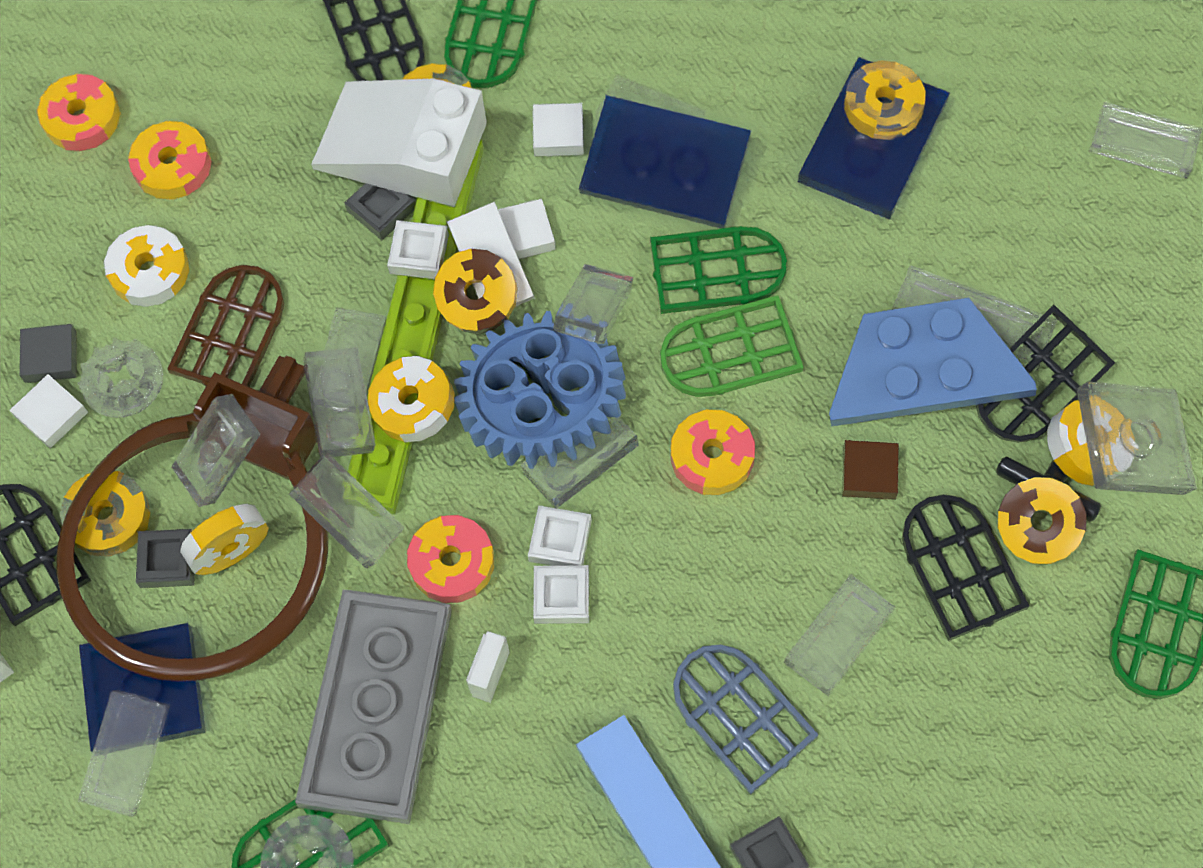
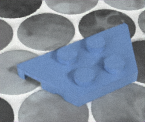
M970 298L863 314L829 415L832 427L1031 397L1036 395L1037 389L1033 378Z

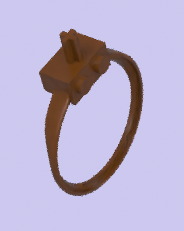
M287 355L285 358L279 356L259 391L214 372L198 399L193 413L169 417L151 423L134 432L117 445L95 467L75 495L65 516L58 541L56 562L60 593L65 608L76 628L96 651L111 662L131 672L159 680L198 681L219 677L249 666L266 656L296 629L311 608L321 587L326 570L329 535L322 501L312 478L304 466L319 436L310 413L289 404L307 371V368L298 364L296 359ZM191 434H201V442L290 480L300 499L305 518L307 534L305 563L296 589L285 607L273 621L249 640L229 650L210 656L193 659L162 658L145 654L121 643L110 635L91 614L88 606L82 599L77 585L74 568L75 540L78 526L89 501L100 485L119 466L137 454L159 444L190 438Z

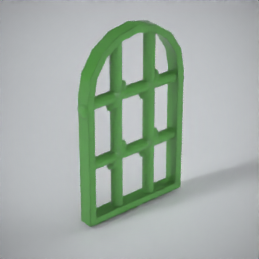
M778 295L688 319L676 325L666 335L660 350L661 368L668 382L680 392L695 397L723 395L726 392L800 373L804 370L793 338V331L789 327ZM775 306L779 319L749 327L746 326L743 317L744 313ZM735 316L738 327H734V331L708 338L704 337L701 325ZM782 326L787 344L755 352L751 337H755V333ZM693 327L696 338L692 339L693 342L668 348L671 341L679 333ZM742 337L747 352H743V355L713 363L709 349L713 348L712 345ZM700 348L704 363L700 364L701 367L676 374L671 373L667 366L666 357ZM791 351L795 365L766 373L762 372L759 362H763V358ZM751 362L755 376L720 385L717 374H720L722 369ZM708 374L712 387L695 388L685 385L681 381Z

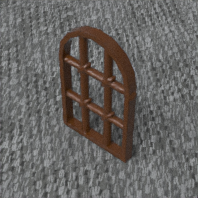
M239 265L227 268L214 276L199 298L196 309L167 368L169 373L207 386L211 378L200 375L214 346L228 351L226 355L229 357L220 374L224 377H229L238 355L253 359L242 382L243 385L250 387L273 334L280 324L284 307L281 287L272 274L258 266ZM246 274L258 275L264 278L252 307L238 303V298H236ZM236 276L226 299L212 295L219 284L230 277ZM270 285L274 287L277 294L274 314L263 311L264 306H261ZM208 302L219 305L218 310H220L209 336L194 332ZM230 309L245 313L244 318H246L235 344L219 340L221 335H218ZM258 317L270 321L257 351L245 348L247 344L244 342L255 318ZM191 339L201 342L200 347H203L192 372L178 368Z

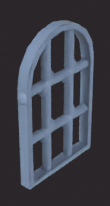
M721 644L703 646L690 653L677 669L673 683L675 704L685 719L687 726L694 729L750 795L780 769L786 768L789 761L819 735L761 671L760 666L736 648ZM713 653L734 656L745 664L746 667L736 675L733 671L729 673ZM701 656L708 661L726 682L713 695L711 691L706 692L686 670L692 661ZM751 673L778 700L768 710L764 706L761 709L739 684ZM681 677L703 701L690 714L680 697L679 684ZM729 692L733 696L736 693L758 718L745 730H743L742 726L738 729L716 704ZM783 708L809 735L796 747L771 720ZM706 711H708L709 715L713 712L735 737L722 749L717 746L696 722ZM761 727L764 731L768 729L788 752L773 767L748 740ZM737 747L741 751L745 749L765 772L753 784L745 778L727 757Z

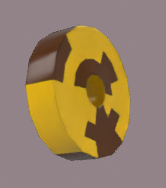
M471 248L455 253L442 264L435 276L433 295L437 309L451 325L464 332L483 333L496 329L510 317L516 306L518 288L512 270L501 257L488 250ZM472 283L483 284L485 292L480 299L471 300L467 297V289Z
M1033 477L1017 483L1005 494L998 509V530L1003 543L1015 556L1030 563L1051 564L1067 558L1079 547L1086 532V511L1081 498L1067 484L1049 477ZM1038 510H1046L1052 516L1051 526L1043 531L1035 529L1031 524V517Z

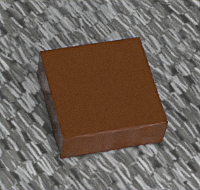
M845 440L843 446L842 497L896 500L898 494L899 443Z

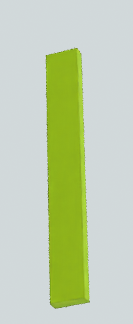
M480 139L455 207L417 198L411 222L447 226L449 235L443 263L459 252L447 222L469 213L484 151L482 139ZM404 275L397 276L370 386L375 375L386 364L401 357L419 356L433 361L443 320V315L437 309L433 295L435 279ZM368 394L341 501L343 506L395 515L413 442H403L390 438L379 428L368 408ZM418 394L409 395L405 399L404 404L410 405L414 403L418 398Z

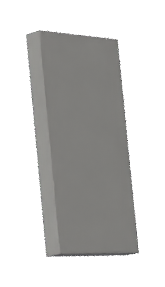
M343 589L295 801L298 808L410 824L452 612L450 604Z

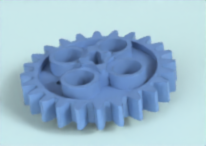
M551 311L545 312L541 323H534L531 315L526 313L524 314L523 326L516 328L507 319L504 321L506 333L499 336L493 331H486L489 341L487 347L472 344L471 350L475 361L464 360L460 362L464 377L454 380L459 394L454 397V402L464 431L469 432L476 447L485 446L487 454L491 459L503 451L507 465L512 466L522 455L525 456L529 469H533L539 456H546L550 466L555 467L557 453L564 451L572 460L577 459L576 445L582 443L586 447L594 449L596 445L592 433L597 431L603 434H610L611 429L607 417L621 416L618 400L626 398L623 381L626 379L622 362L619 360L615 345H608L606 333L600 331L593 334L591 323L588 320H585L575 328L572 315L569 313L561 319L559 324L554 323ZM513 362H519L527 370L529 377L534 383L529 385L525 371ZM509 386V387H507V388H505V389H503V390H498V389H500V388H502V387ZM577 387H583L577 391H570ZM551 393L554 405L568 416H561L553 408L552 402L546 394ZM542 418L541 420H539V421H537V422L528 423L529 421H531V420H533V419Z

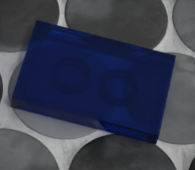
M858 57L799 172L798 182L890 220L948 102L950 92L922 82L926 91L925 106L922 117L916 127L904 136L899 128L891 130L876 129L874 137L871 138L860 133L848 121L844 110L845 95L855 97L854 107L864 106V100H867L866 90L870 84L862 78H864L865 65L873 62ZM894 71L895 74L902 77L905 76L911 83L917 81L915 78ZM887 97L877 98L882 103L892 102ZM895 97L892 111L881 114L879 121L888 122L900 116L905 100Z
M606 95L579 186L580 193L721 229L726 228L751 139V130Z

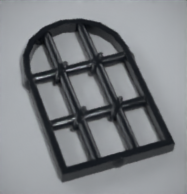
M323 0L344 55L345 66L349 69L355 81H367L355 69L367 64L371 65L376 80H385L379 64H381L380 60L394 55L397 58L403 76H405L410 70L404 56L407 55L406 51L415 48L419 49V59L416 68L425 65L423 39L418 34L405 0H399L401 9L386 13L382 0H374L378 11L376 13L377 17L361 21L354 0ZM346 2L353 19L351 21L352 25L339 29L331 7ZM405 16L415 41L399 45L391 24L394 23L393 19ZM383 23L391 45L388 46V50L374 54L366 32L369 31L368 27ZM358 31L366 53L363 54L364 58L351 61L342 36Z
M1054 304L1010 348L1013 353L1023 343L1034 353L1030 356L1033 359L1024 367L1026 371L1030 374L1043 362L1055 373L1052 375L1054 379L1033 400L1029 397L1018 398L1024 404L1021 406L1023 411L1003 431L994 426L987 417L1002 401L988 403L985 407L983 404L976 405L978 417L986 429L1002 440L1020 443L1035 440L1047 432L1051 418L1040 409L1044 407L1042 404L1044 400L1064 382L1076 393L1064 406L1066 407L1073 401L1079 400L1115 364L1084 331L1080 330ZM1052 314L1065 327L1041 349L1029 336ZM1072 333L1086 347L1062 369L1050 358L1054 355L1051 352ZM1093 353L1105 366L1082 388L1071 378L1075 375L1072 372ZM1032 413L1045 424L1043 428L1033 434L1023 436L1012 435Z
M21 484L0 485V495H4L16 517L13 518L14 523L0 530V551L10 567L7 569L9 574L0 578V588L17 580L31 605L15 615L0 589V604L10 622L16 626L62 599L57 570L52 563L55 562L53 557L57 555L58 545L45 551L32 526L35 525L33 523L34 520L46 514L59 537L61 527L53 515V508L35 490ZM13 493L29 495L35 498L41 507L25 516ZM23 528L36 551L33 554L36 558L19 567L6 542L8 541L7 536ZM74 551V564L81 574L76 579L78 588L92 580ZM43 564L57 591L39 601L26 578L29 577L27 572Z
M943 494L928 497L913 507L904 522L902 542L907 561L912 566L948 641L980 628L990 627L997 621L1029 608V604L992 533L991 526L976 506L961 497ZM941 504L955 532L954 535L939 540L938 536L934 537L921 511L927 506ZM951 505L959 506L969 512L979 525L966 530L965 525L961 526ZM915 517L929 545L913 551L909 539V528L911 521ZM982 532L999 563L998 566L986 570V566H981L968 538ZM957 543L958 547L962 546L976 574L959 581V577H954L941 551L942 548ZM930 554L931 558L935 557L949 586L933 592L917 558ZM1004 573L1019 605L1007 610H1003L988 580ZM978 583V587L983 588L995 614L976 622L961 590ZM950 595L952 599L955 598L968 625L952 631L937 599Z

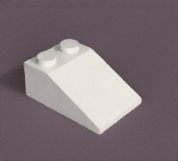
M437 79L348 81L344 85L311 164L312 168L455 207L487 124L482 91Z

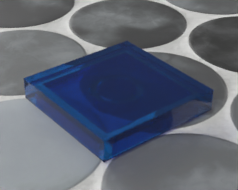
M189 623L115 637L121 643L145 654L172 659L196 658L193 631ZM90 643L79 645L90 752L95 756L206 733L199 680L169 681L142 676L111 662L96 651Z

